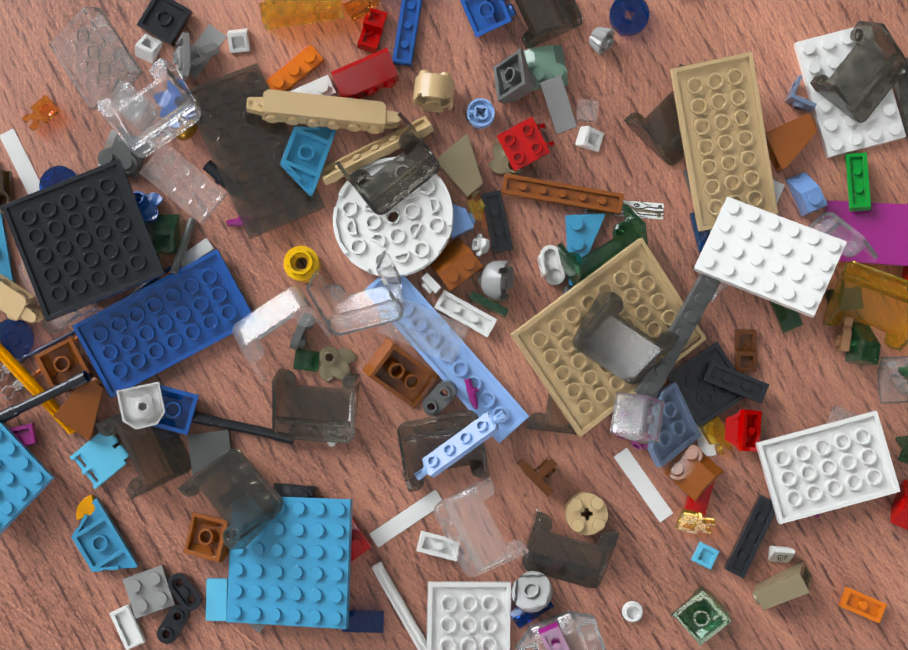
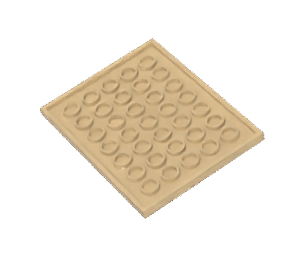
M639 238L512 332L510 336L574 431L581 437L637 394L634 392L637 384L684 302L643 238ZM698 324L676 363L707 339Z

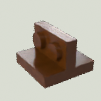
M548 456L535 469L523 458L517 463L547 497L553 492L542 479L544 476L549 478L556 471L554 467L557 463Z

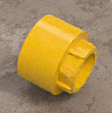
M296 246L285 255L284 269L295 281L306 283L318 276L321 270V261L311 248ZM302 259L307 260V267L305 269H298V262Z

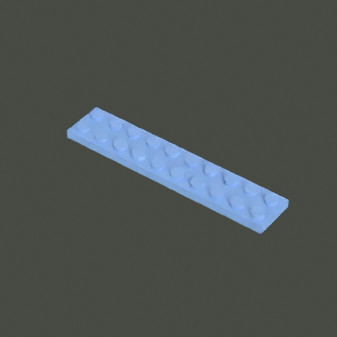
M405 276L395 278L378 277L364 290L443 381L450 380L457 386L456 396L477 419L486 412L493 417L501 412V410L506 412L508 417L498 423L499 431L493 435L498 443L503 441L529 417L524 409ZM471 378L474 388L479 389V392H476L478 399V409L476 410L468 397L465 379Z

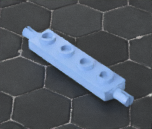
M501 410L494 417L486 412L422 459L424 467L414 473L415 477L420 481L427 474L433 478L496 434L499 431L498 423L508 417L506 412Z

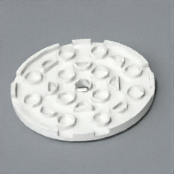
M403 157L378 159L358 169L357 173L349 181H346L341 188L336 207L333 210L334 233L343 253L360 269L380 277L395 278L408 276L430 265L447 245L454 223L452 199L442 179L428 166ZM392 212H396L399 215L394 223L388 220V216Z

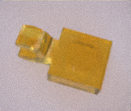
M474 198L467 201V207L473 214L475 221L482 220V214L486 207L483 200L480 199L477 203Z

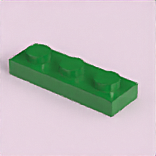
M867 152L845 154L849 212L871 210Z

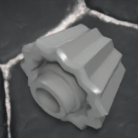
M596 27L591 33L589 44L598 55H603L604 52L612 47L615 35L614 29Z

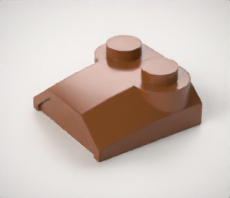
M72 336L50 349L34 355L50 388L82 371H87L89 374L92 373L89 362L84 359Z
M692 443L670 462L664 473L696 502L698 497L724 471L705 455L698 446Z
M192 512V519L183 553L215 562H223L230 549L232 521L227 518Z

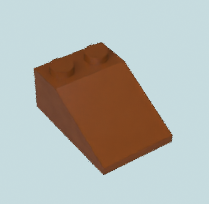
M387 337L363 368L368 377L415 409L439 378V375Z

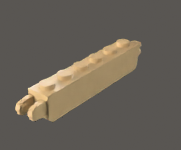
M271 89L266 90L263 93V97L247 98V112L261 115L262 120H266L269 123L285 122L289 125L304 124L309 127L323 126L332 130L342 128L352 132L361 130L368 131L371 134L383 133L384 129H398L402 118L400 113L386 110V105L381 101Z
M0 273V310L5 312L6 316L14 321L41 322L44 319V315L41 309L35 306L37 302L36 297Z

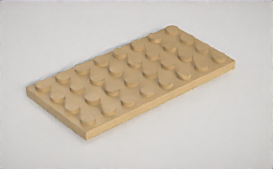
M753 52L670 69L697 230L704 231L713 228L727 197L777 215L778 209Z

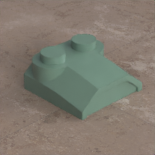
M548 45L533 47L524 51L529 73L534 74L536 78V85L533 90H541V82L559 75L562 77L564 86H568V72L565 66L562 46Z

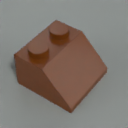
M459 237L445 246L441 254L430 264V267L450 293L483 269V265Z

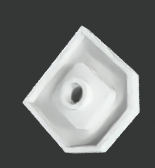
M159 382L116 391L122 421L134 429L157 425L165 413Z

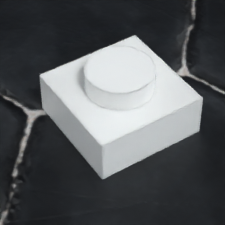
M428 273L421 278L424 282L422 287L429 294L433 292L436 295L441 290L439 284Z

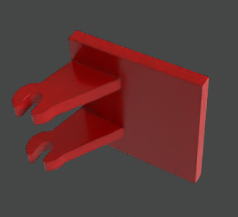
M533 116L497 135L514 172L551 153L549 147L555 146L554 141L545 142L540 129H545L546 125L545 123L536 124Z

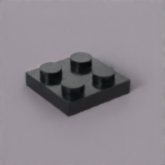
M151 0L136 25L173 47L193 12L174 0Z

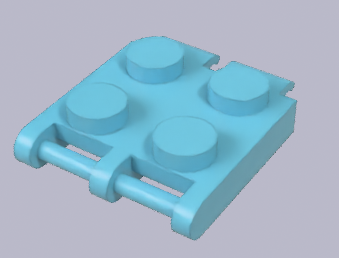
M111 430L106 433L103 431L99 432L70 456V459L72 461L75 460L82 469L81 473L83 475L86 474L94 484V489L100 487L127 465L126 459L131 456L122 444L115 447L119 440ZM78 457H80L83 460L87 467L83 465V463L79 460ZM90 470L99 481L95 480V478L89 472Z

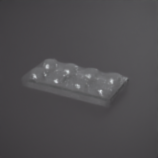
M166 142L162 144L139 172L200 224L205 222L228 194Z
M394 294L378 332L450 364H454L469 326Z

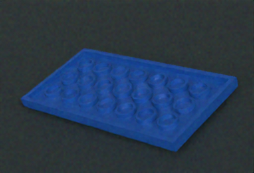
M216 249L180 268L177 275L171 273L74 324L72 327L109 396L113 398L117 396V390L134 387L257 320L219 249Z

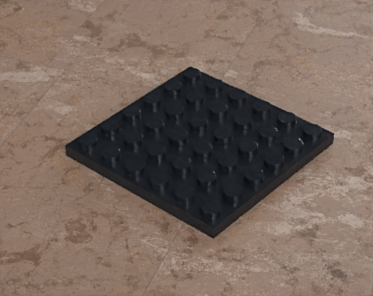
M120 159L1 205L45 320L48 322L166 275Z

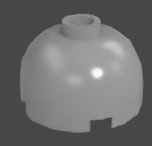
M510 261L490 262L483 269V272L479 274L478 283L488 298L496 301H507L511 294H507L508 287L512 289L514 281L513 266H509Z

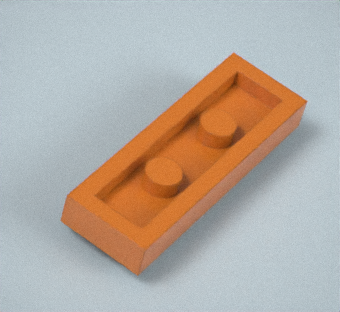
M310 44L269 77L265 83L271 90L289 91L322 64L324 59Z

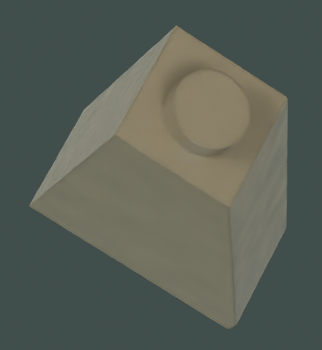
M465 134L435 161L440 170L468 200L470 197L474 199L482 192L483 182L469 136Z
M804 560L756 584L753 598L758 605H761L763 610L810 593L813 577Z

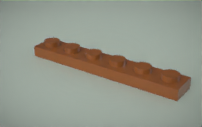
M504 173L501 190L502 195L616 215L621 214L624 194L508 173Z

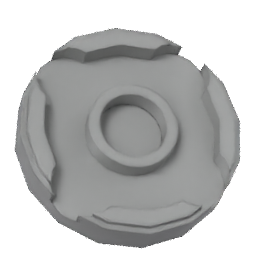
M526 572L521 575L518 581L516 579L513 583L511 590L512 599L516 606L524 612L533 613L540 611L551 601L553 594L552 584L541 572Z

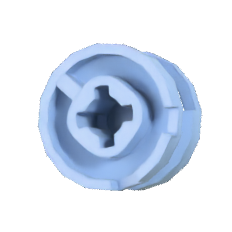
M479 98L473 100L468 105L467 119L473 127L484 129L493 123L495 111L490 101Z

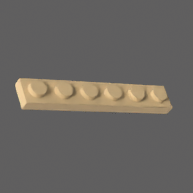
M423 116L324 166L320 175L325 185L335 183L340 178L352 174L384 156L392 154L393 151L406 147L419 138L426 137L434 129L427 117Z

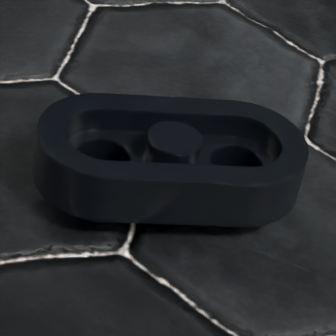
M178 572L169 578L168 588L185 610L193 611L202 604V594L187 574ZM178 579H181L183 581L182 586H179L177 584ZM191 595L196 598L195 602L189 600Z
M181 604L173 606L157 630L159 641L164 644L174 642L190 619V611L185 610ZM176 612L181 614V619L175 617ZM165 630L170 632V637L164 635Z

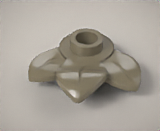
M494 143L492 153L495 159L488 163L489 168L497 174L520 175L524 167L514 172L510 168L511 164L501 144Z
M331 346L323 348L319 353V360L321 362L319 372L321 377L326 382H329L334 376L340 380H350L351 370L348 364L357 360L356 354L348 348L336 349ZM327 354L333 355L332 360H327L325 357Z

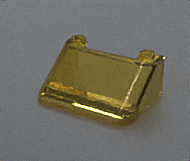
M855 261L847 262L841 271L825 311L822 324L834 327L842 321V317H854V321L885 331L884 343L894 350L901 351L908 345V280Z

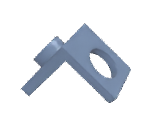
M799 75L794 80L785 102L791 104L798 111L810 113L816 108L817 104L795 95L802 76Z

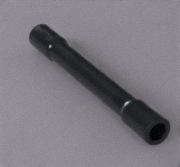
M82 371L54 387L1 410L0 422L5 423L50 399L91 381L89 373Z
M195 411L193 416V423L214 426L260 436L293 445L296 433L266 428Z

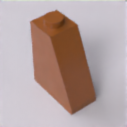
M809 113L765 133L769 158L777 173L783 171L816 134L817 123Z
M93 376L89 383L76 388L54 415L55 418L88 441L92 437L103 388L100 386L102 382Z

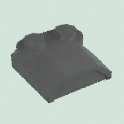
M519 48L505 60L493 66L498 102L503 104L516 102L535 88L536 78L534 74L529 73L522 48Z
M111 129L104 149L98 154V167L120 159L126 175L138 180L150 141Z

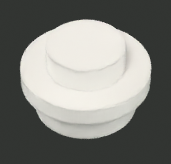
M628 601L622 608V615L629 622H637L643 615V609L638 602Z

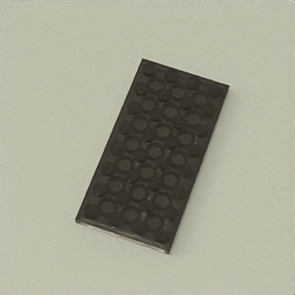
M258 63L182 92L249 239L303 218L325 207L316 188L313 195L309 196L280 166L291 136L286 123H269L266 120H262L261 115L247 112V98L263 97V93L269 89Z

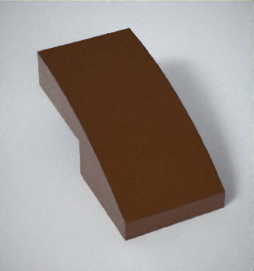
M735 329L734 361L735 369L738 372H757L756 329Z

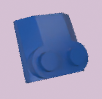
M160 385L165 413L159 423L153 426L188 435L197 408L199 395Z

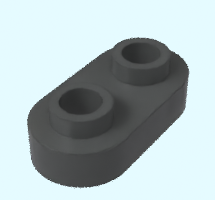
M307 310L303 312L290 342V348L297 351L299 348H304L307 341L306 332L308 329H312L315 322L312 312Z
M444 380L439 383L424 399L423 410L428 415H438L457 395L455 383L450 380ZM443 389L448 391V395L443 393ZM430 403L435 405V409L430 407Z

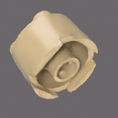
M428 70L420 71L419 75L415 78L413 105L419 104L422 110L429 112H443L444 108L449 107L448 110L452 109L455 81L452 79V75L447 72L436 74Z
M582 491L575 493L569 498L564 507V517L568 525L575 532L582 535H593L605 527L608 510L603 500L597 495ZM585 508H587V510L590 511V514L587 515V518L581 515V512H584Z

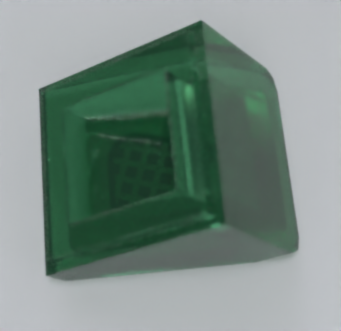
M303 349L296 350L293 369L318 372L320 352Z

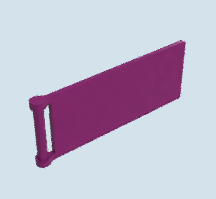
M826 201L828 205L825 208L823 233L847 241L838 262L908 266V204L871 203V210L849 212L848 201Z

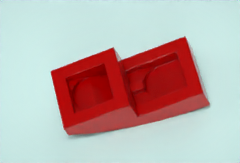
M368 8L363 21V29L357 43L358 49L373 53L377 52L388 12Z

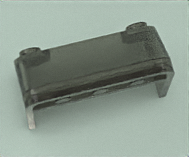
M401 112L397 115L408 129L399 138V146L403 152L377 173L371 176L368 171L358 169L349 175L339 161L335 163L371 210L377 215L386 214L432 178L440 168L439 161L413 125Z

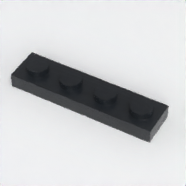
M760 494L758 495L725 563L724 569L743 579L775 515L771 499Z

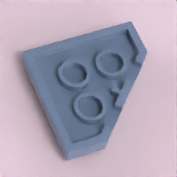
M671 382L662 388L655 401L647 450L656 467L664 466L702 436L676 382Z

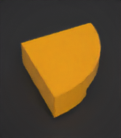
M94 494L85 497L79 503L76 510V520L82 519L85 514L91 515L95 511L94 504H92L95 500Z

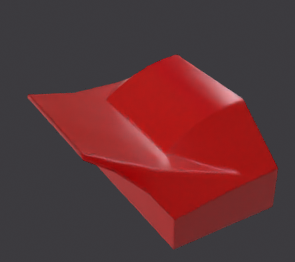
M741 409L737 414L727 417L725 420L724 439L736 446L738 451L758 452L755 443L760 442L762 411Z

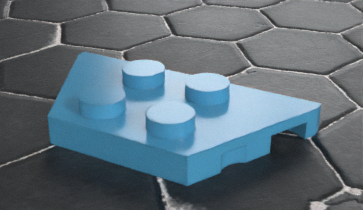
M294 126L280 166L309 196H312L336 130L320 126Z
M96 498L92 502L95 510L90 515H84L81 524L75 529L71 538L92 572L136 568L139 566L138 561L100 498Z

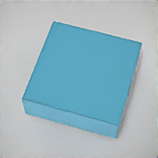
M699 541L691 560L711 570L720 551Z

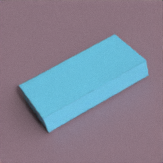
M207 578L206 621H226L228 578Z

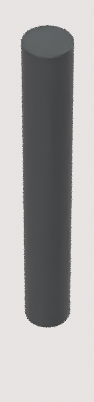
M189 218L170 270L172 274L177 275L196 224V219Z

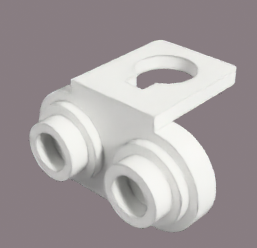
M547 245L543 247L537 258L541 277L545 278L550 285H559L565 278L561 254L556 246Z

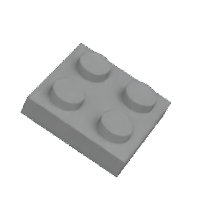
M164 564L123 579L135 618L177 603L174 595L168 588L169 579Z

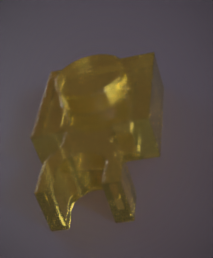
M719 416L714 417L699 427L708 444H715L718 455L725 454L722 450L723 445H725L726 449H732L731 444L724 439L725 427Z
M683 509L677 520L676 528L677 530L697 534L698 530H702L704 533L711 535V527L707 526L715 527L716 522L715 519H704L702 513Z

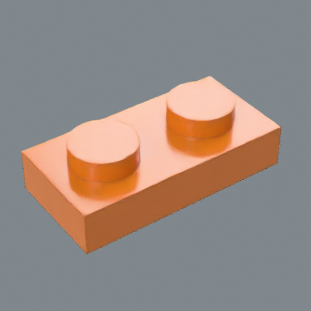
M845 587L838 606L880 623L887 604L849 587Z

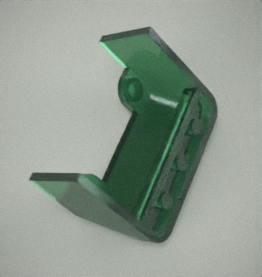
M626 204L623 206L625 220L614 226L612 232L613 239L585 256L581 257L577 252L569 253L561 243L557 245L561 265L573 286L588 277L637 239L643 238L648 246L645 222Z

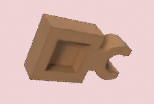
M842 317L841 331H839V334H836L834 339V346H837V352H849L854 317Z

